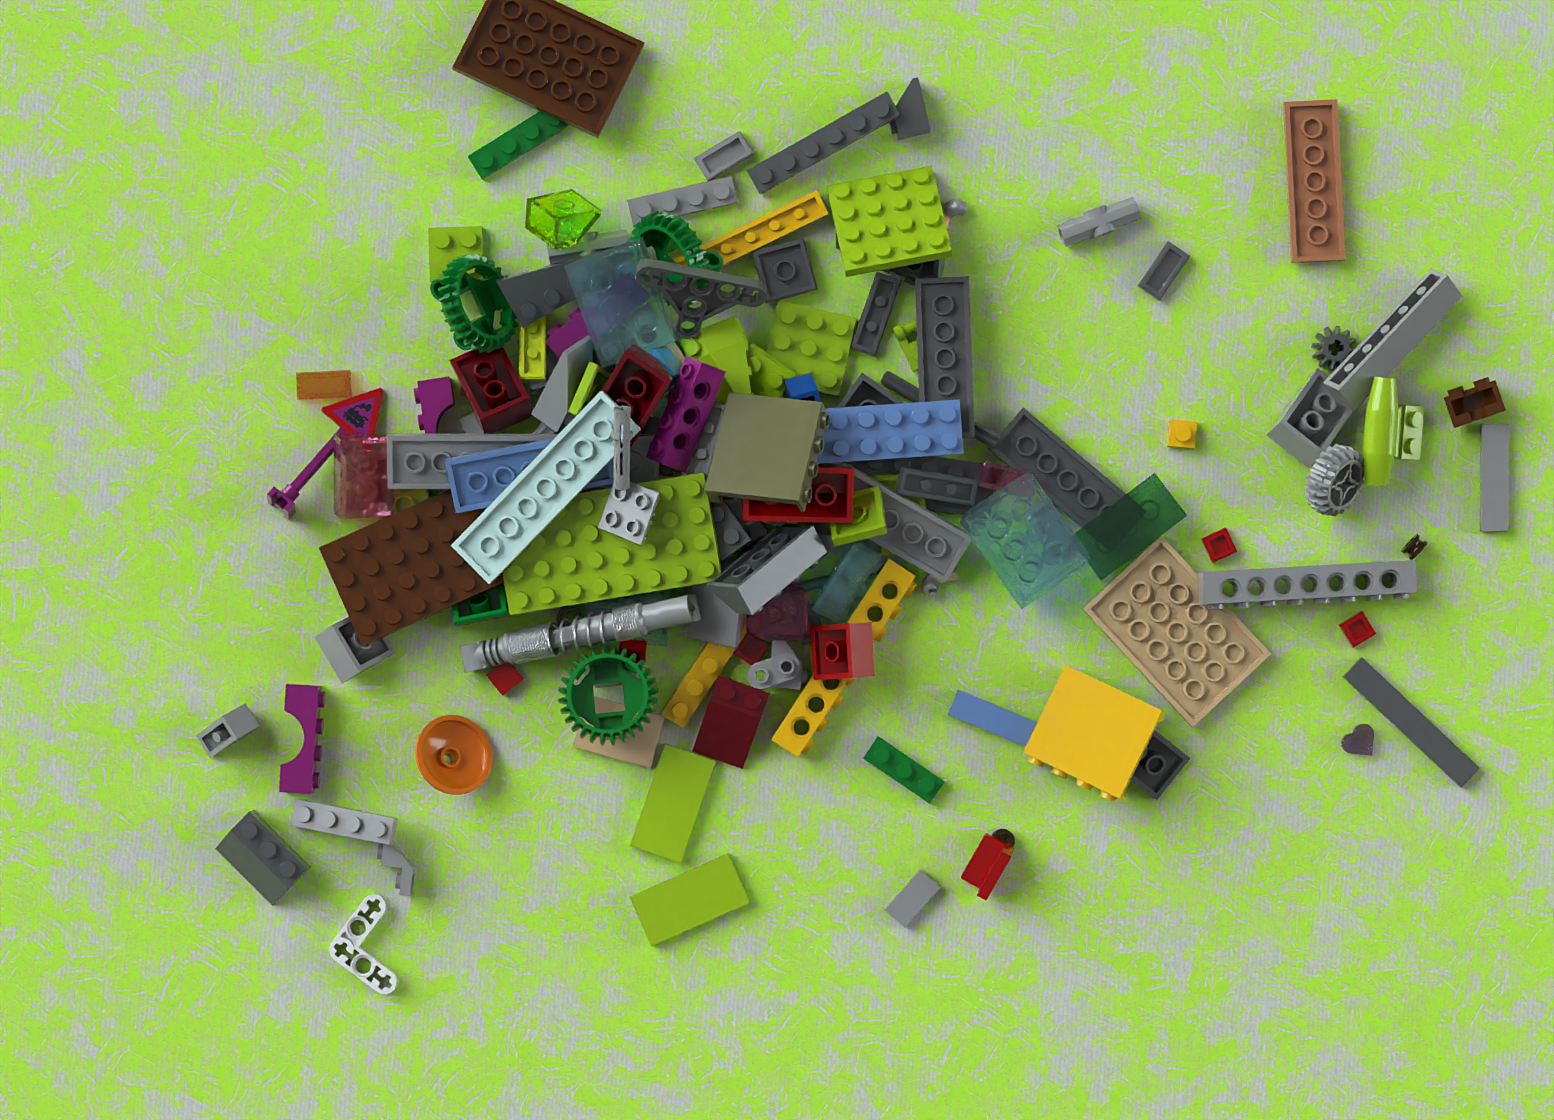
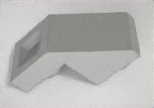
M395 842L393 845L379 843L377 859H381V866L402 868V873L397 872L395 888L400 889L399 895L411 896L413 893L415 867Z

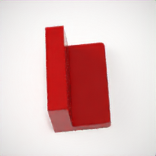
M985 833L964 869L961 879L979 888L977 896L987 900L1010 861L1014 847Z

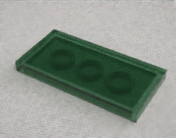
M1153 473L1068 539L1100 581H1102L1184 519L1187 514L1159 477Z

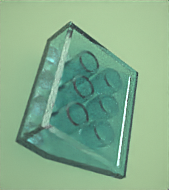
M643 237L564 265L602 368L619 362L624 352L633 344L647 352L653 348L680 339V336L676 333L675 322L664 295L659 289L641 285L636 279V266L638 262L643 259H651ZM648 270L647 273L644 274L649 275V273L652 272V270Z
M1030 471L966 511L959 522L1021 609L1045 595L1092 558Z

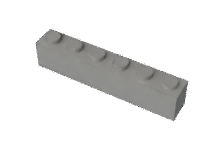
M1431 268L1323 382L1338 404L1355 411L1370 395L1374 377H1387L1427 333L1437 325L1444 315L1454 307L1462 295L1449 276Z

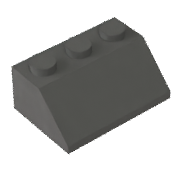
M254 810L249 811L215 848L272 906L311 867Z

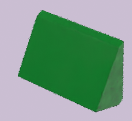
M504 584L453 606L454 625L458 627L510 616Z

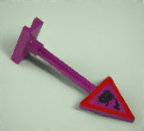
M382 388L322 407V413L340 427L339 430L290 485L287 484L282 491L273 486L267 493L268 504L271 506L276 504L280 509H284V517L290 520L296 513L294 501L300 495L299 491L348 436L355 439L366 450H372L383 394Z

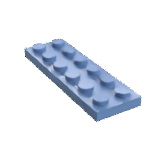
M960 399L826 408L827 413L830 415L829 427L824 429V448L822 453L818 454L817 463L963 454Z
M555 438L445 459L456 513L489 507ZM612 460L584 489L613 484Z

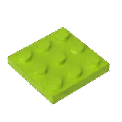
M778 300L766 353L795 372L796 375L794 377L811 373L819 393L839 397L856 318Z

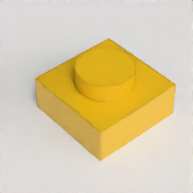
M1170 419L1167 447L1195 449L1197 422Z

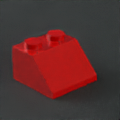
M872 622L810 626L813 680L875 676Z

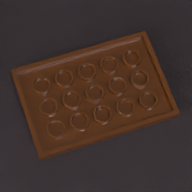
M486 0L452 70L599 138L645 42L555 0Z
M451 489L319 547L361 646H366L504 584L503 573L491 584H488L451 546L482 514L480 509L456 513Z

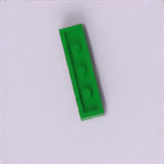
M539 111L473 152L468 158L481 179L484 180L570 125Z

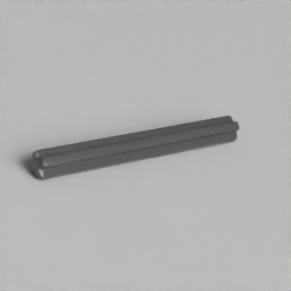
M890 371L883 375L881 379L882 385L913 403L919 402V388ZM974 421L975 439L991 448H995L1000 440V436Z

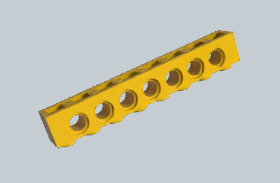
M888 559L847 623L872 622L867 617V611L870 607H879L883 615L880 621L872 622L873 641L880 642L887 631L884 624L889 617L893 620L902 608L898 604L903 595L909 597L917 585L913 582L916 576L891 559ZM892 584L896 587L897 595L894 599H886L882 595L884 585ZM812 675L771 740L797 757L801 753L806 756L814 743L810 738L815 731L821 733L829 720L825 715L830 708L835 710L843 699L840 692L845 685L850 688L856 678L838 679V686L833 690H828L824 687L823 680H813ZM812 697H820L823 700L824 707L820 712H812L809 709L808 702ZM799 719H804L809 723V731L804 735H798L793 728L794 723Z

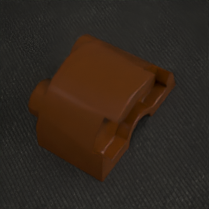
M1489 377L1474 381V388L1464 391L1463 386L1447 391L1449 396L1444 397V401L1454 428L1506 411L1496 380L1490 382Z

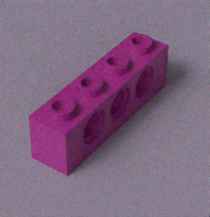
M686 356L680 368L675 386L670 393L665 411L660 418L655 436L650 443L647 458L686 473L726 371Z

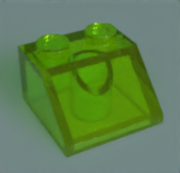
M573 189L527 199L525 228L549 245L550 248L563 250L568 246L579 243L601 216L602 210Z

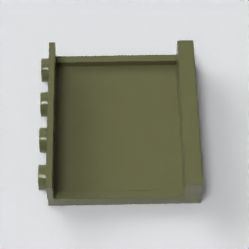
M729 392L704 489L710 501L721 503L724 496L797 504L800 512H805L806 504L810 503L812 498V479L816 478L818 473V454L822 453L824 448V429H827L830 423V415L827 413L823 403Z

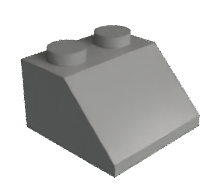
M349 617L331 625L315 636L317 643L341 683L354 678L396 653L387 637L366 646H361Z

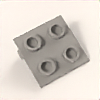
M630 482V488L626 490L614 489L612 485L598 528L642 545L644 539L648 538L646 535L649 524L653 523L651 518L656 514L654 510L658 500H661L659 497L660 491L648 489L633 482Z

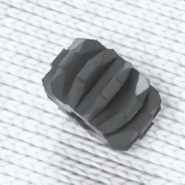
M1340 326L1334 328L1333 334L1329 327L1324 328V335L1320 333L1315 335V338L1320 343L1311 344V348L1319 350V352L1312 355V358L1317 359L1321 356L1322 360L1318 366L1322 368L1328 362L1329 372L1334 371L1335 364L1338 367L1352 353L1354 349L1350 348V345L1357 342L1356 339L1349 341L1346 339L1350 335L1349 330L1340 335ZM1335 342L1338 344L1336 347H1340V352L1332 355V350L1329 351L1328 346Z

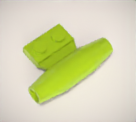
M1374 377L1366 407L1362 451L1365 485L1387 486L1394 458L1420 460L1424 406L1398 405L1396 378Z

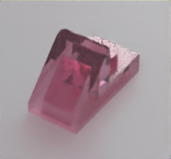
M984 460L978 486L995 493H1004L1030 500L1037 473Z

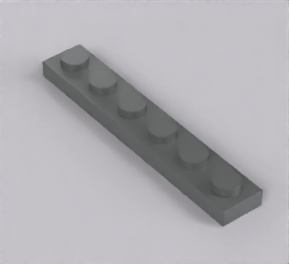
M886 91L748 169L747 172L759 194H763L901 115L889 92Z

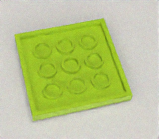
M932 165L827 185V193L846 277L953 257Z

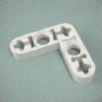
M371 894L361 902L331 942L329 952L335 961L381 994H388L398 984L396 974L360 947L387 909L386 899L382 895ZM378 899L380 901L378 906L381 910L380 912L375 910L369 916V918L374 919L371 924L366 917L359 915V912L362 910L365 914L370 908L368 901ZM361 920L365 923L366 930L362 935H355L351 931L353 921ZM345 942L348 945L346 950L349 953L354 954L355 950L359 952L353 958L351 965L346 962L350 959L349 956L346 954L338 956L336 954L338 951L337 947H335L336 944L341 945ZM367 958L370 961L371 969L369 972L361 973L357 970L356 962L358 959ZM376 966L381 968L377 972L381 977L386 975L391 977L389 980L392 984L391 987L385 986L381 988L379 986L381 981L377 977H373L372 981L368 979L374 973Z

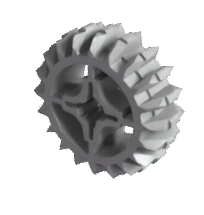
M1335 444L1333 447L1328 446L1326 452L1322 451L1320 458L1314 460V466L1309 468L1311 470L1310 475L1306 477L1308 483L1304 487L1307 491L1305 494V498L1308 500L1307 504L1322 515L1326 514L1334 517L1338 513L1343 514L1345 508L1349 509L1351 507L1352 501H1356L1357 494L1361 492V485L1365 483L1363 480V456L1348 445Z

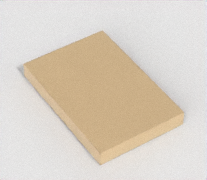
M594 696L596 714L625 710L624 704ZM656 713L647 714L651 723H641L644 732L635 729V739L627 734L626 743L623 744L620 739H616L615 746H612L610 740H606L604 746H601L598 737H596L592 744L589 740V734L583 739L580 738L582 729L577 730L573 747L651 768L665 716ZM582 718L588 725L594 727L593 725L589 724L584 718Z

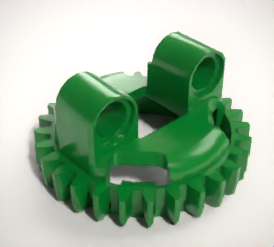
M666 211L651 213L641 219L635 225V229L632 230L633 237L630 239V242L633 246H631L630 251L634 253L631 260L636 262V266L641 260L650 259L646 248L652 246L657 260L676 263L668 253L680 247L688 266L720 272L722 268L723 258L717 252L700 249L699 245L702 241L699 240L696 232L692 231L689 228V224L681 217L674 216L672 212L669 214ZM648 270L647 273L644 274L649 275V273L652 272V270ZM671 274L668 276V279L677 282L682 279V276ZM698 279L694 282L698 287H704L709 283L705 279ZM649 287L651 296L657 295L658 302L664 301L666 306H670V303L659 289ZM692 300L688 302L687 305H692L698 301Z
M468 254L453 259L451 263L446 265L447 269L442 271L443 275L431 282L430 290L433 297L442 304L441 312L445 315V323H448L451 327L450 331H454L453 338L455 344L464 351L479 349L480 353L485 351L489 353L502 348L511 341V337L516 332L514 328L518 326L515 320L517 317L496 282L497 279L507 278V275L502 276V268H495V262L488 261L486 256L480 257L479 254ZM476 268L475 272L486 278L478 281L470 276L467 271ZM468 290L471 291L482 315L471 321L464 311L460 297L461 294ZM502 309L503 312L500 313L499 322L502 327L494 330V313Z
M602 646L601 654L598 655L595 649L592 648V657L590 658L582 653L583 662L580 663L575 659L573 660L576 669L566 668L570 678L562 677L561 682L567 686L558 689L559 693L565 695V697L559 698L558 702L567 705L560 710L561 714H570L565 718L566 724L574 721L575 723L571 728L573 732L582 729L580 738L583 739L589 734L590 743L593 744L596 737H598L601 746H604L606 740H610L612 746H615L616 739H620L624 744L626 743V738H628L627 734L635 739L634 730L637 729L644 732L641 723L650 724L651 720L647 714L656 713L655 709L650 707V704H658V699L651 697V695L658 693V688H650L656 682V679L654 677L647 679L652 670L650 668L642 670L645 661L642 659L635 663L637 657L635 653L627 658V650L625 648L620 655L617 654L616 646L612 647L611 653H607L605 646ZM623 662L635 674L638 673L640 678H635L622 667ZM588 665L590 667L589 673L583 678L580 684L574 685V680H579L581 675L586 671L585 666ZM623 683L625 710L596 714L593 686L595 688L622 686ZM582 718H584L589 724L593 725L594 727L588 725Z

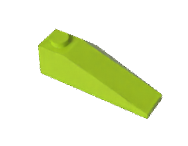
M732 317L701 328L698 335L694 338L680 341L686 356L726 371L714 400L715 402L726 404L729 392L754 395L751 391L749 375H752L751 366L747 365L746 350H749L748 340L738 317Z

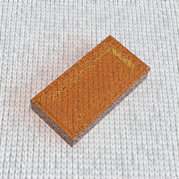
M350 370L296 373L297 400L352 397Z

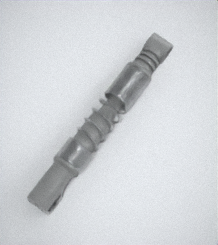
M695 593L647 605L632 603L614 607L612 613L605 609L600 615L591 612L587 618L578 615L572 622L564 618L560 627L557 623L551 621L550 623L515 629L506 632L500 638L461 645L459 648L464 671L469 672L504 664V662L518 665L558 655L559 647L566 654L567 645L574 644L579 651L581 646L589 645L593 648L594 644L599 642L606 645L610 639H616L617 642L648 635L651 630L701 620ZM568 621L570 623V626L562 627L563 622Z

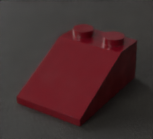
M503 347L489 353L487 351L480 353L479 349L471 350L449 360L484 434H494L533 416L531 414L533 408L530 398Z
M718 675L692 751L743 769L770 693Z

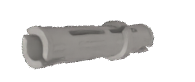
M615 406L613 408L614 430L611 431V438L614 439L613 488L626 490L630 488V439L633 438V431L630 430L631 407ZM621 424L623 425V443H621ZM621 452L623 453V471H621Z

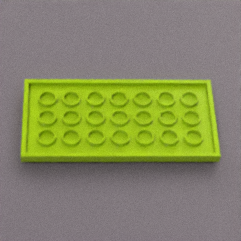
M705 472L637 483L645 488L660 491L659 497L661 498L660 501L658 500L654 510L656 514L651 518L653 523L649 524L646 535L648 538L644 539L642 545L598 528L611 488L579 493L502 572L509 614L514 615L708 583L720 575L722 568L711 503L704 491L707 481Z

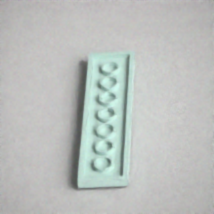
M603 390L588 403L451 545L488 584H491L614 458V439L611 438V431L614 430L613 408L618 405ZM630 418V430L633 431L634 437L641 428ZM621 424V443H623V425H622V424Z

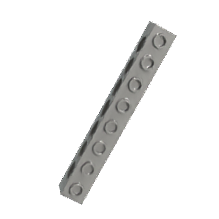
M1416 560L1198 572L1199 605L1207 604L1208 610L1224 609V603H1234V608L1250 607V602H1261V607L1277 606L1278 600H1287V605L1304 604L1303 599H1314V604L1330 603V598L1340 597V602H1355L1356 596H1366L1367 601L1383 600V595L1393 594V599H1408L1409 593L1417 592ZM1385 573L1389 574L1392 578V584L1389 588L1384 587L1382 584V577ZM1358 575H1362L1366 581V585L1362 590L1358 589L1355 584V579ZM1332 576L1339 580V588L1336 591L1331 590L1329 587V580ZM1305 578H1309L1313 583V588L1309 593L1305 592L1302 588V582ZM1279 579H1282L1287 586L1283 594L1278 593L1275 587ZM1253 580L1260 585V592L1256 596L1252 595L1249 591V584ZM1226 582L1231 583L1234 588V592L1230 597L1225 596L1222 592V587Z

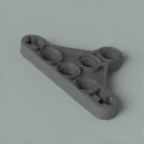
M643 259L636 266L637 281L641 285L659 289L676 311L675 330L677 335L684 339L697 336L704 320L737 304L758 307L766 301L765 284L757 279L655 259ZM648 270H652V272H650L649 275L644 274L647 273ZM679 274L682 276V279L673 282L668 279V276ZM698 279H705L709 282L704 287H698L694 284ZM725 284H731L735 287L731 292H724L720 288ZM753 291H758V292L755 293L754 296H753V295H750V294L753 293ZM697 300L702 304L697 308H691L687 303ZM685 321L695 324L690 329H684L680 325Z

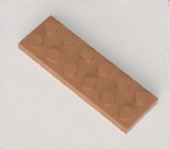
M1338 99L1283 102L1291 263L1345 261Z

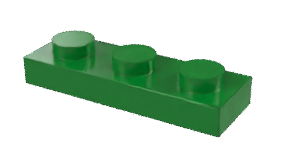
M877 736L863 757L864 760L929 804L945 782L879 736Z

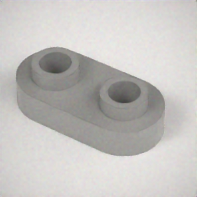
M783 653L753 664L749 668L747 674L748 681L757 689L774 686L795 678L800 671V663L797 657L790 653ZM785 661L790 662L792 665L789 672H784L781 669V665ZM759 670H763L766 673V678L763 681L756 679V672Z

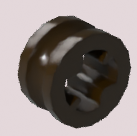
M1419 534L1411 538L1401 550L1403 554H1409L1410 560H1413L1428 543L1425 540L1421 541Z
M570 606L561 608L556 616L557 624L560 626L561 620L564 619L561 618L564 612L569 614L572 611L576 616H580L579 611Z
M998 829L992 833L994 837L998 834H1001V836H1003V833L1009 836L1007 838L1009 845L1014 847V835L1007 829Z

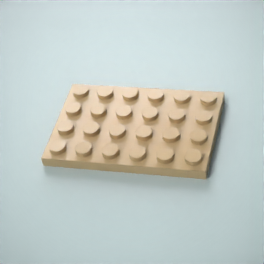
M1162 535L1082 608L1191 727H1194L1271 655L1266 647L1225 603L1224 609L1208 610L1207 604L1199 605L1198 574Z

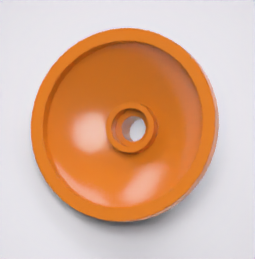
M445 715L432 720L422 729L415 745V759L421 775L433 788L446 794L462 795L477 789L487 779L492 768L493 754L488 737L476 723L462 716ZM445 755L450 758V763L444 760Z

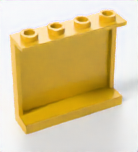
M1065 665L1023 752L1030 756L1028 761L1043 768L1046 763L1054 767L1052 773L1067 779L1068 775H1071L1078 779L1077 785L1091 791L1092 787L1102 790L1100 796L1114 803L1116 798L1124 801L1126 797L1123 794L1158 722L1162 723L1166 713Z

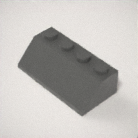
M785 523L782 526L775 527L706 585L711 592L736 613L755 615L763 610V605L769 600L780 596L782 590L788 584L799 580L801 574L806 569L818 564L819 559L827 551L813 525Z

